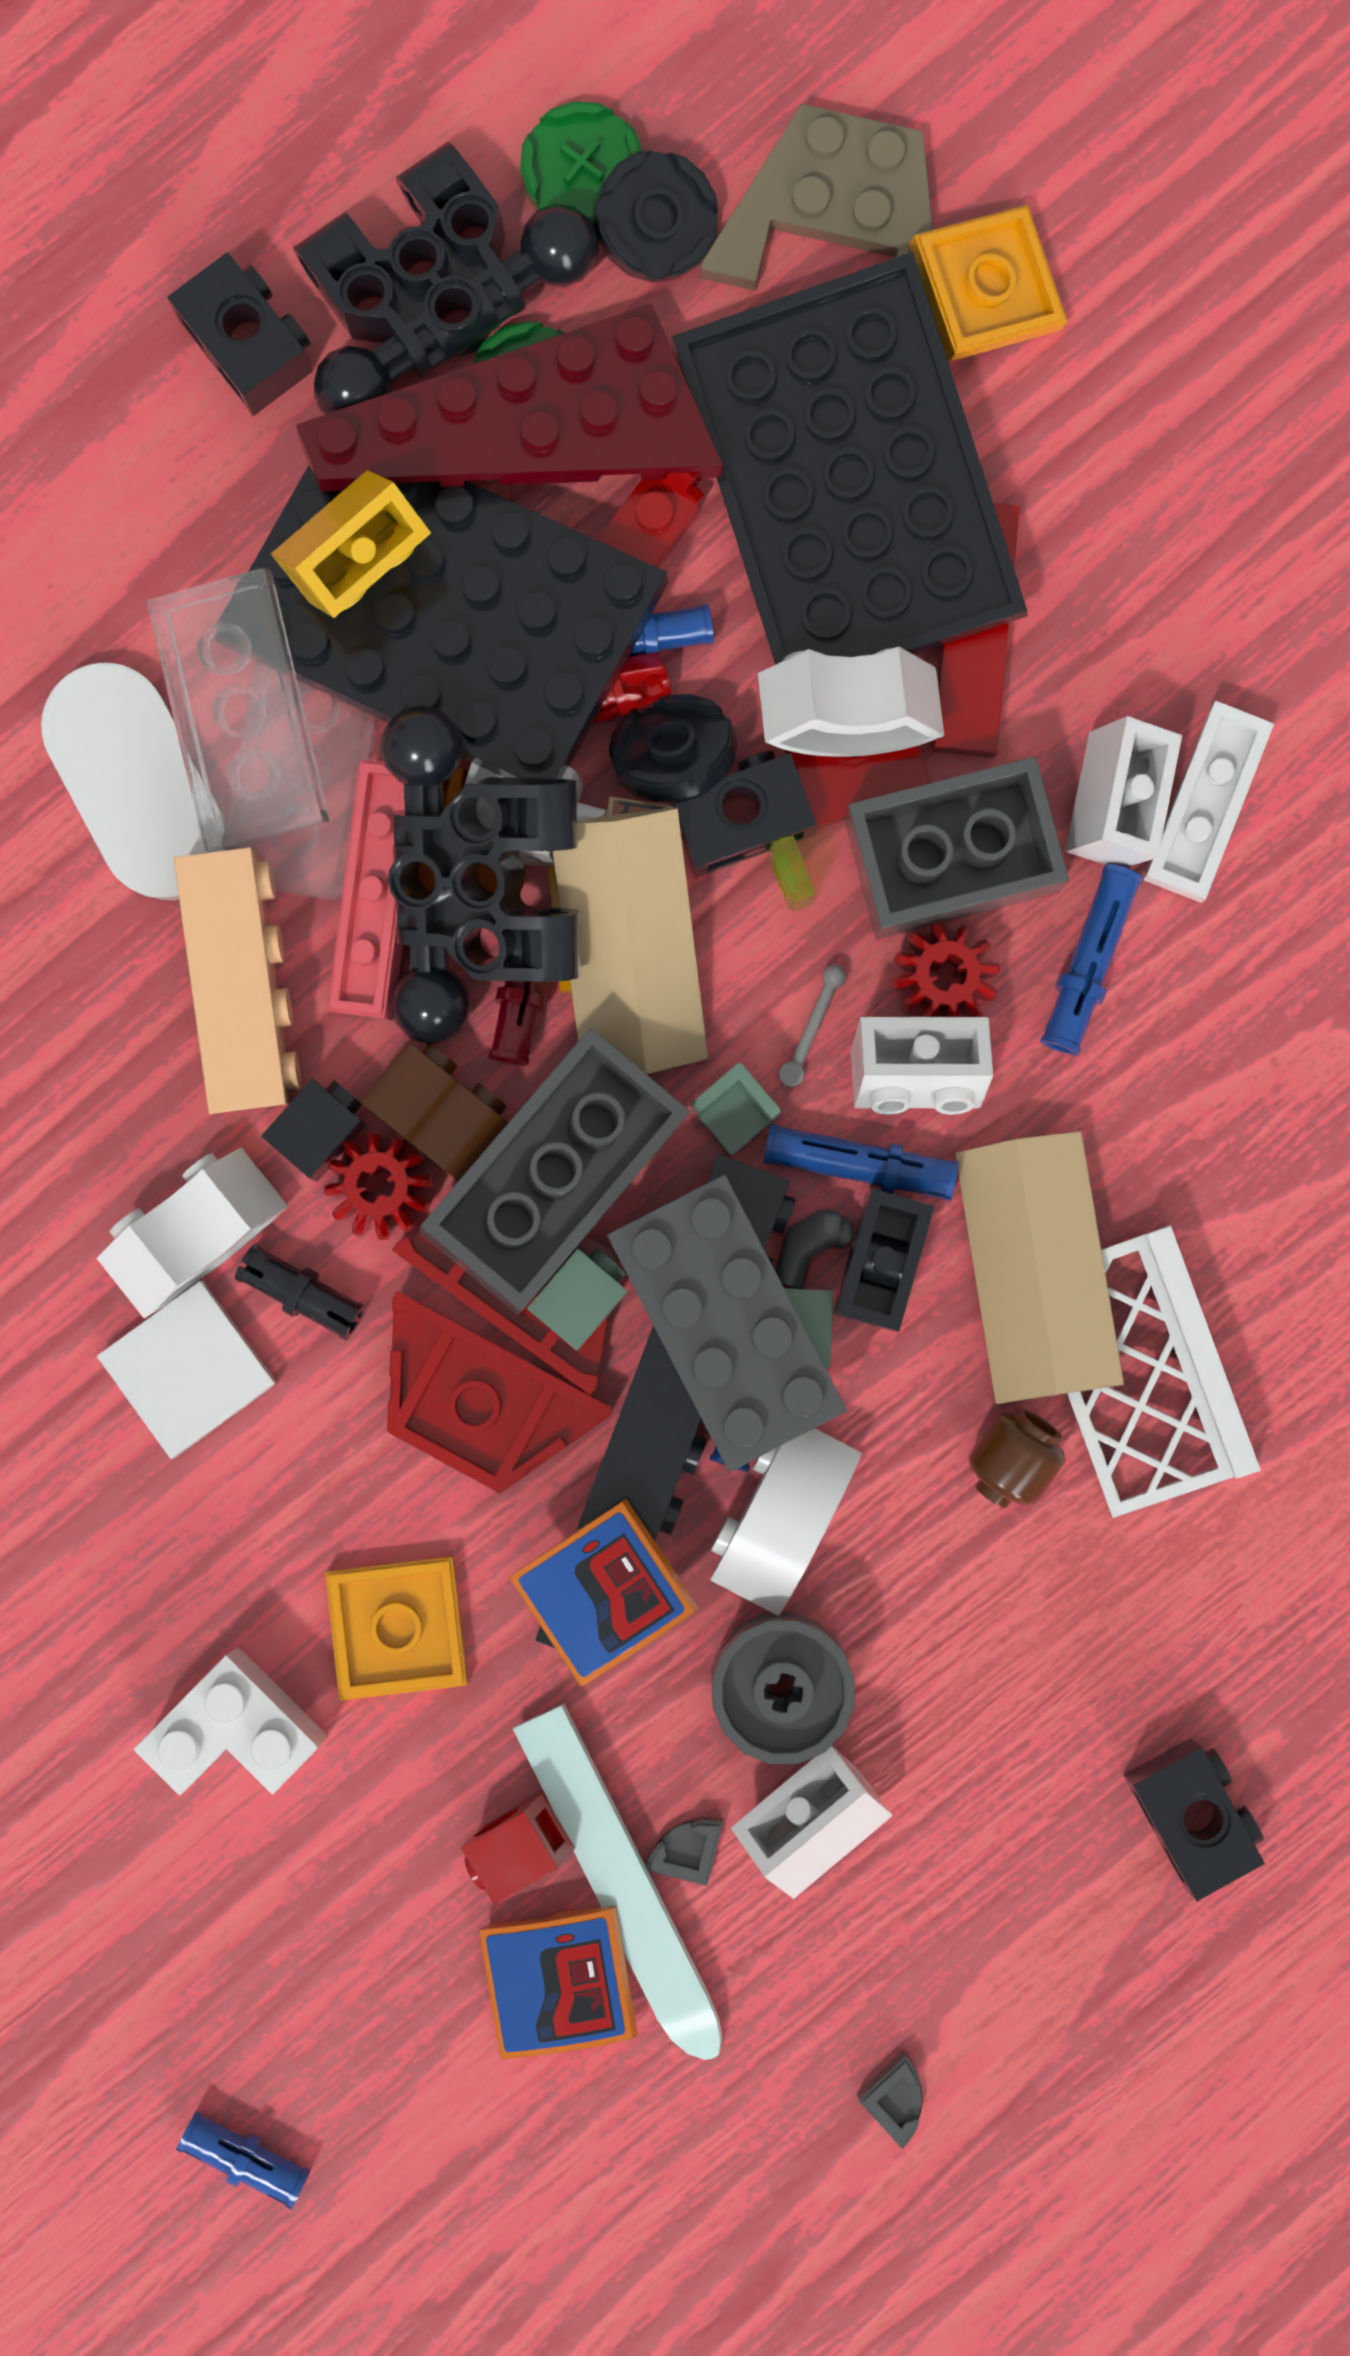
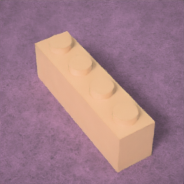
M251 847L173 857L209 1114L289 1104L293 1100L292 1090L301 1089V1071L297 1052H287L283 1027L293 1025V1013L288 988L278 989L275 963L284 962V946L279 924L269 925L266 900L275 899L276 897L271 862L261 861L259 851Z

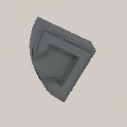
M698 1817L683 1821L669 1829L653 1846L645 1864L647 1870L707 1886L723 1819Z
M905 2051L898 2055L857 2094L858 2101L902 2149L908 2144L917 2130L922 2108V2089L919 2076L912 2060Z

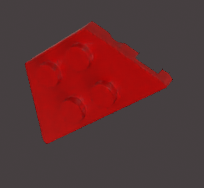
M417 1233L411 1237H406L395 1244L392 1249L393 1252L590 1396L595 1391L598 1383L609 1315L579 1351H576L531 1313L527 1307L577 1249L589 1258L598 1248L615 1264H618V1256L587 1234L517 1316L422 1234Z
M396 1291L392 1298L393 1331L392 1350H390L389 1377L391 1378L390 1400L388 1401L387 1432L498 1493L503 1492L611 1415L614 1407L590 1396L579 1388L406 1294Z

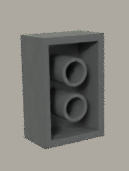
M1036 756L848 804L844 821L876 940L931 926L936 922H947L1056 894L1069 881Z

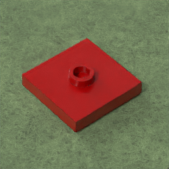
M918 746L888 753L852 757L816 756L784 749L785 755L791 753L817 823L816 830L843 821L848 804L931 783Z

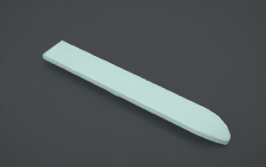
M563 1703L516 1725L513 1731L556 1817L575 1847L573 1851L601 1907L616 1906L624 1954L657 2020L669 2038L687 2054L705 2060L715 2058L721 2052L723 2036L719 2016L710 1994L565 1704Z

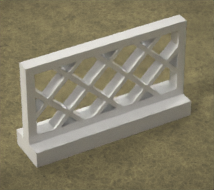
M1171 1225L1102 1249L1105 1273L1113 1259L1139 1251L1148 1275L1137 1299L1108 1287L1109 1296L1133 1306L1117 1339L1119 1352L1122 1351L1154 1366L1140 1399L1137 1400L1112 1387L1094 1389L1087 1404H1085L1081 1392L1068 1393L1112 1518L1233 1477L1238 1479L1261 1471ZM1150 1286H1152L1160 1311L1143 1303ZM1139 1310L1164 1321L1170 1336L1159 1359H1155L1124 1344ZM1173 1346L1182 1371L1165 1363ZM1161 1370L1186 1381L1192 1396L1180 1420L1146 1404ZM1100 1392L1135 1407L1120 1441L1096 1430L1093 1426L1090 1413ZM1195 1407L1204 1431L1188 1424ZM1142 1411L1177 1427L1161 1460L1127 1445ZM1185 1431L1210 1444L1218 1467L1190 1475L1168 1463ZM1099 1441L1116 1448L1109 1464H1107ZM1122 1452L1157 1468L1145 1492L1124 1499H1120L1112 1477ZM1164 1472L1180 1479L1157 1487Z

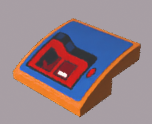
M627 1498L509 1576L581 1687L636 1653L699 1609Z
M616 1906L558 1911L548 1918L490 1923L479 1930L500 2059L531 2057L587 2049L631 2040L638 2035Z

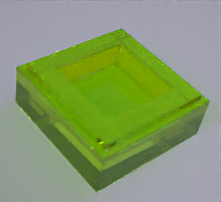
M791 835L772 842L768 858L788 910L791 909L793 912L812 905L816 894L794 836Z

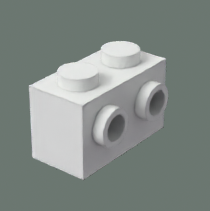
M1129 716L1090 731L1065 852L1104 865L1114 864L1125 868L1158 858L1182 735Z
M860 1017L850 1051L854 1108H872L874 1112L886 1115L902 1113L909 1108H935L942 1114L955 1115L968 1112L972 1108L981 1107L993 1078L988 1017Z
M831 1746L825 1753L814 1757L734 1824L731 1830L764 1877L794 1899L893 1815L858 1768L835 1747Z

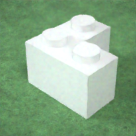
M237 1647L225 1655L133 1750L179 1796L226 1750L273 1795L329 1736Z

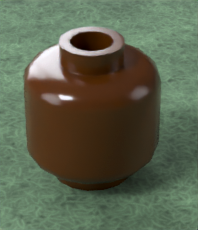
M1021 1408L1016 1414L1000 1413L991 1421L969 1455L971 1469L979 1478L975 1485L976 1489L989 1501L1004 1508H1007L1011 1501L1023 1505L1035 1504L1064 1465L1065 1454L1059 1445L1062 1435L1049 1422L1029 1410Z

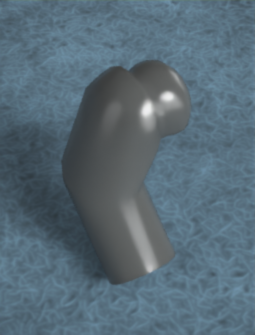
M821 1209L790 1226L786 1231L775 1271L782 1285L803 1289L812 1256L830 1247L843 1249L851 1242L854 1233L851 1220L846 1216L839 1215L838 1211L834 1209Z

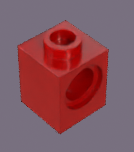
M543 1793L536 1795L480 1827L461 1847L465 1855V1866L470 1878L477 1887L486 1890L493 1904L557 1870L575 1849Z

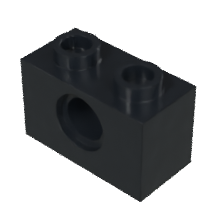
M226 252L167 298L179 322L252 416H254L312 372L304 351L311 343L299 324L289 313L279 318L266 302L273 297V294L256 269L249 264L242 270L231 255ZM255 322L260 325L258 332L250 339L241 341L231 338L232 332L241 323Z
M773 751L755 754L738 763L740 771L724 776L722 780L705 792L680 801H670L672 807L678 808L681 838L696 878L814 836L817 823L791 753L775 758ZM737 796L747 797L756 804L759 814L753 821L747 824L733 823L727 819L723 812V806L728 800Z
M872 1188L866 1192L833 1315L892 1332L900 1331L934 1206Z
M1189 1738L1123 1774L1181 1883L1196 1901L1265 1864L1255 1846L1264 1841L1263 1834L1245 1805L1235 1809L1224 1787L1233 1783L1214 1748L1204 1752L1201 1746ZM1197 1801H1210L1213 1806L1211 1822L1201 1830L1192 1831L1186 1829L1184 1816L1188 1807Z

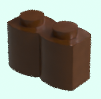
M408 1043L361 1100V1103L459 1181L508 1124L500 1116L507 1108V1105L479 1082L469 1091L451 1077L458 1066L432 1044H426L422 1051H419L412 1044Z

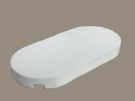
M95 663L83 666L69 673L54 687L42 713L41 732L44 746L105 862L116 878L135 892L160 900H179L173 857L226 851L230 832L225 813L164 699L152 683L142 674L129 667L115 663Z

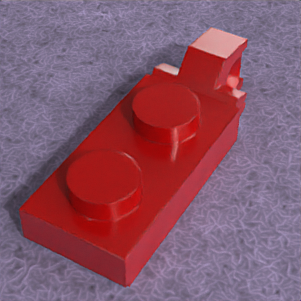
M699 472L665 473V479L641 480L596 540L659 568L698 516V507L704 500L705 493L696 487L703 478H699Z

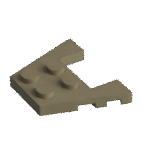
M801 104L705 256L701 268V278L756 290L771 229L895 258L910 253L908 243L916 234L933 230L923 131Z

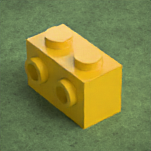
M366 470L274 550L271 555L310 604L335 618L340 612L357 603L363 597L366 590L387 571L405 561L411 555L414 548L429 536L431 532L394 482Z

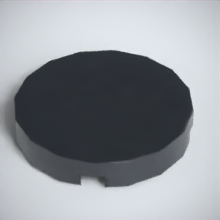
M653 150L636 152L616 164L598 190L593 211L595 230L599 236V243L608 259L628 276L651 283L676 280L700 264L715 242L717 233L716 213L718 212L716 194L704 172L684 156L672 152L668 154L652 152Z
M692 694L666 695L653 702V708L647 709L640 714L638 708L624 716L612 733L609 754L619 783L634 796L654 802L680 801L705 792L723 779L735 761L737 740L730 718L723 714L722 707L713 700Z

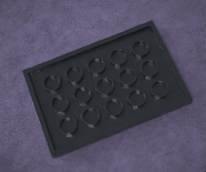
M913 252L672 336L686 382L723 464L722 477H717V481L775 665L782 662L791 653L808 649L828 656L856 657L872 655L881 650L899 646L911 654H916L1028 616L1027 607Z
M308 465L213 634L217 641L234 651L387 723L390 722L393 716L407 707L423 705L436 708L444 712L458 726L463 742L461 758L502 777L562 779L669 583L667 572L464 480V486L440 487V481L402 482L398 489L431 534L414 548L411 555L405 561L391 568L371 585L357 603L333 618L307 601L271 555L274 550L342 492L320 491L310 465Z

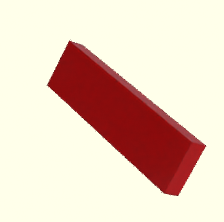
M993 503L1014 567L1020 505ZM1009 623L942 645L938 688L945 736L933 741L932 752L995 758L998 749Z

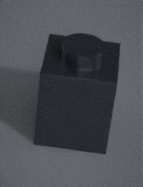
M312 1078L261 1137L309 1179L318 1182L329 1170L328 1164L330 1160H337L345 1151L344 1143L350 1139L354 1141L367 1126L355 1114L363 1104L335 1080L325 1088Z

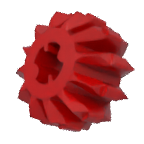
M943 922L934 923L931 928L932 945L921 933L913 932L909 936L908 942L916 955L908 952H897L893 963L899 968L912 973L899 975L891 981V988L894 991L913 990L914 994L909 996L900 1006L903 1013L908 1014L921 1003L927 1008L922 1017H937L938 1012H943L944 1017H960L958 1008L966 1017H982V1009L974 998L991 1002L998 993L992 985L980 981V979L994 977L1000 972L998 963L986 962L979 964L978 959L990 948V943L983 939L978 941L972 949H969L964 943L969 936L970 928L964 924L960 925L957 929L953 941H948ZM944 962L956 967L953 977H961V984L952 983L947 991H942L935 987L934 983L938 977H930L929 975L930 969L938 971Z
M373 1131L368 1134L369 1153L364 1154L361 1147L351 1139L344 1143L345 1151L354 1160L350 1166L339 1160H330L328 1169L336 1174L345 1176L344 1183L325 1185L324 1194L328 1197L346 1196L347 1198L346 1201L333 1210L332 1215L336 1220L342 1221L358 1211L352 1224V1233L354 1235L362 1237L368 1231L373 1218H375V1232L378 1239L389 1240L391 1235L390 1218L394 1217L398 1226L403 1231L410 1232L415 1226L404 1210L410 1205L420 1212L427 1213L429 1211L430 1203L422 1198L413 1196L414 1189L433 1187L434 1178L424 1174L411 1175V1172L422 1166L426 1161V1157L421 1151L411 1153L400 1162L407 1143L404 1137L396 1135L391 1140L386 1153H384L381 1134ZM384 1169L389 1170L392 1176L388 1177L387 1181L395 1185L394 1192L390 1198L385 1195H379L375 1202L371 1203L367 1196L372 1194V1191L364 1187L366 1178L369 1175L380 1177Z

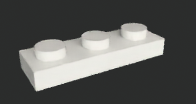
M1218 701L1213 702L1166 818L1158 858L1150 860L1143 877L1144 881L1200 903L1207 898L1274 723Z

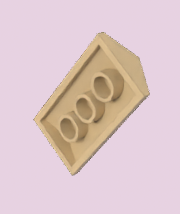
M671 807L577 819L578 847L569 850L553 851L560 908L578 910L580 916L581 976L570 980L578 1041L591 1027L646 1074L708 1059L678 808Z
M1082 1132L1019 1138L955 1153L956 1161H959L958 1174L996 1404L1124 1385Z

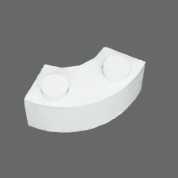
M899 646L884 649L872 655L856 657L828 656L808 649L791 653L782 662L758 673L764 738L766 743L775 747L808 755L852 757L899 751L945 736L936 667Z
M242 1147L219 1160L213 1153L207 1154L184 1172L182 1177L187 1183L147 1214H144L140 1208L132 1211L109 1231L114 1237V1241L96 1259L143 1318L165 1306L210 1274L249 1243L289 1207Z
M814 1428L758 1457L752 1469L761 1473L762 1476L739 1521L729 1516L727 1517L711 1548L712 1552L721 1557L710 1581L779 1616L814 1555L846 1491L862 1453Z

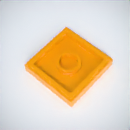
M1028 205L914 235L908 243L910 251L914 254L948 362L1058 332L1068 323Z
M454 1555L328 1570L325 1572L339 1701L465 1686L469 1683Z

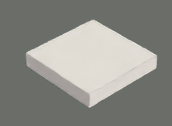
M204 1281L194 1284L97 1355L99 1361L170 1459L177 1458L277 1384L275 1378Z

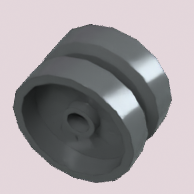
M793 1611L781 1612L779 1616L772 1612H764L741 1622L721 1642L711 1668L712 1705L724 1735L744 1754L769 1764H800L825 1753L845 1732L855 1706L854 1675L838 1640L818 1621ZM780 1674H789L793 1684L791 1691L785 1695L774 1694L769 1689V1684H777Z

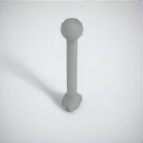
M830 964L824 969L822 979L825 984L791 1061L785 1063L780 1069V1081L787 1087H796L803 1081L804 1070L802 1065L836 988L842 987L847 980V972L839 964Z

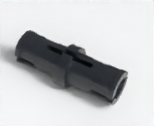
M253 1244L241 1260L247 1264L246 1267L239 1266L236 1270L235 1280L241 1283L244 1282L282 1303V1311L294 1317L300 1313L339 1335V1338L345 1341L351 1337L359 1325V1322L355 1321L356 1317L362 1318L366 1309L365 1304L356 1302L318 1280L319 1273L307 1267L301 1271L266 1252L257 1244Z

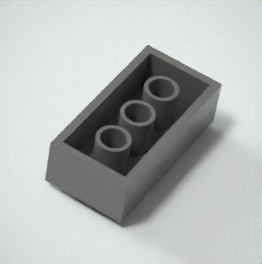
M590 1027L421 1224L419 1233L518 1316L691 1111Z
M725 1174L607 1235L729 1472L847 1412L838 1391Z

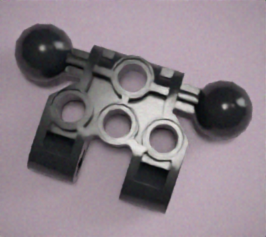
M446 142L396 176L397 184L404 198L422 225L400 232L393 239L389 248L383 250L374 248L346 212H343L293 247V251L304 271L351 338L382 343L372 351L366 348L344 346L328 353L318 365L314 378V398L320 411L328 414L392 392V384L412 370L421 379H424L444 362H448L456 356H466L477 351L489 333L500 327V324L511 316H516L526 309L522 295L540 282L545 285L563 288L581 282L593 269L599 253V236L591 220L574 206L552 204L541 208L526 222L520 239V250L501 262L500 258L505 231L499 205L458 150L450 142ZM472 226H480L486 229L481 236L474 239L459 237L465 229ZM420 261L435 263L424 274L414 275L408 273V270ZM369 296L383 298L382 302L371 310L357 309V305ZM464 309L470 312V315L460 323L449 324L443 321V318L453 310Z
M416 705L404 708L392 717L383 730L380 744L385 767L399 782L404 783L405 810L392 813L394 863L389 869L388 884L390 892L395 898L398 924L396 929L397 942L403 945H410L411 969L403 974L395 986L390 1006L396 1025L409 1038L426 1044L447 1042L461 1032L468 1021L472 1006L467 983L453 969L449 968V954L474 980L555 982L573 980L581 976L579 911L570 908L532 907L525 904L521 899L520 893L524 886L526 874L523 862L519 856L520 851H561L578 847L576 780L488 777L467 784L448 806L443 809L442 783L452 776L460 764L463 742L458 726L444 712L433 707ZM479 798L488 801L494 809L495 823L492 829L485 827L477 818L476 805ZM421 862L428 865L435 875L436 883L433 891L423 887L419 881L418 867ZM481 863L492 868L496 874L497 889L495 893L484 889L479 882L478 870ZM482 928L494 933L498 939L500 948L497 957L491 956L481 945L480 935Z

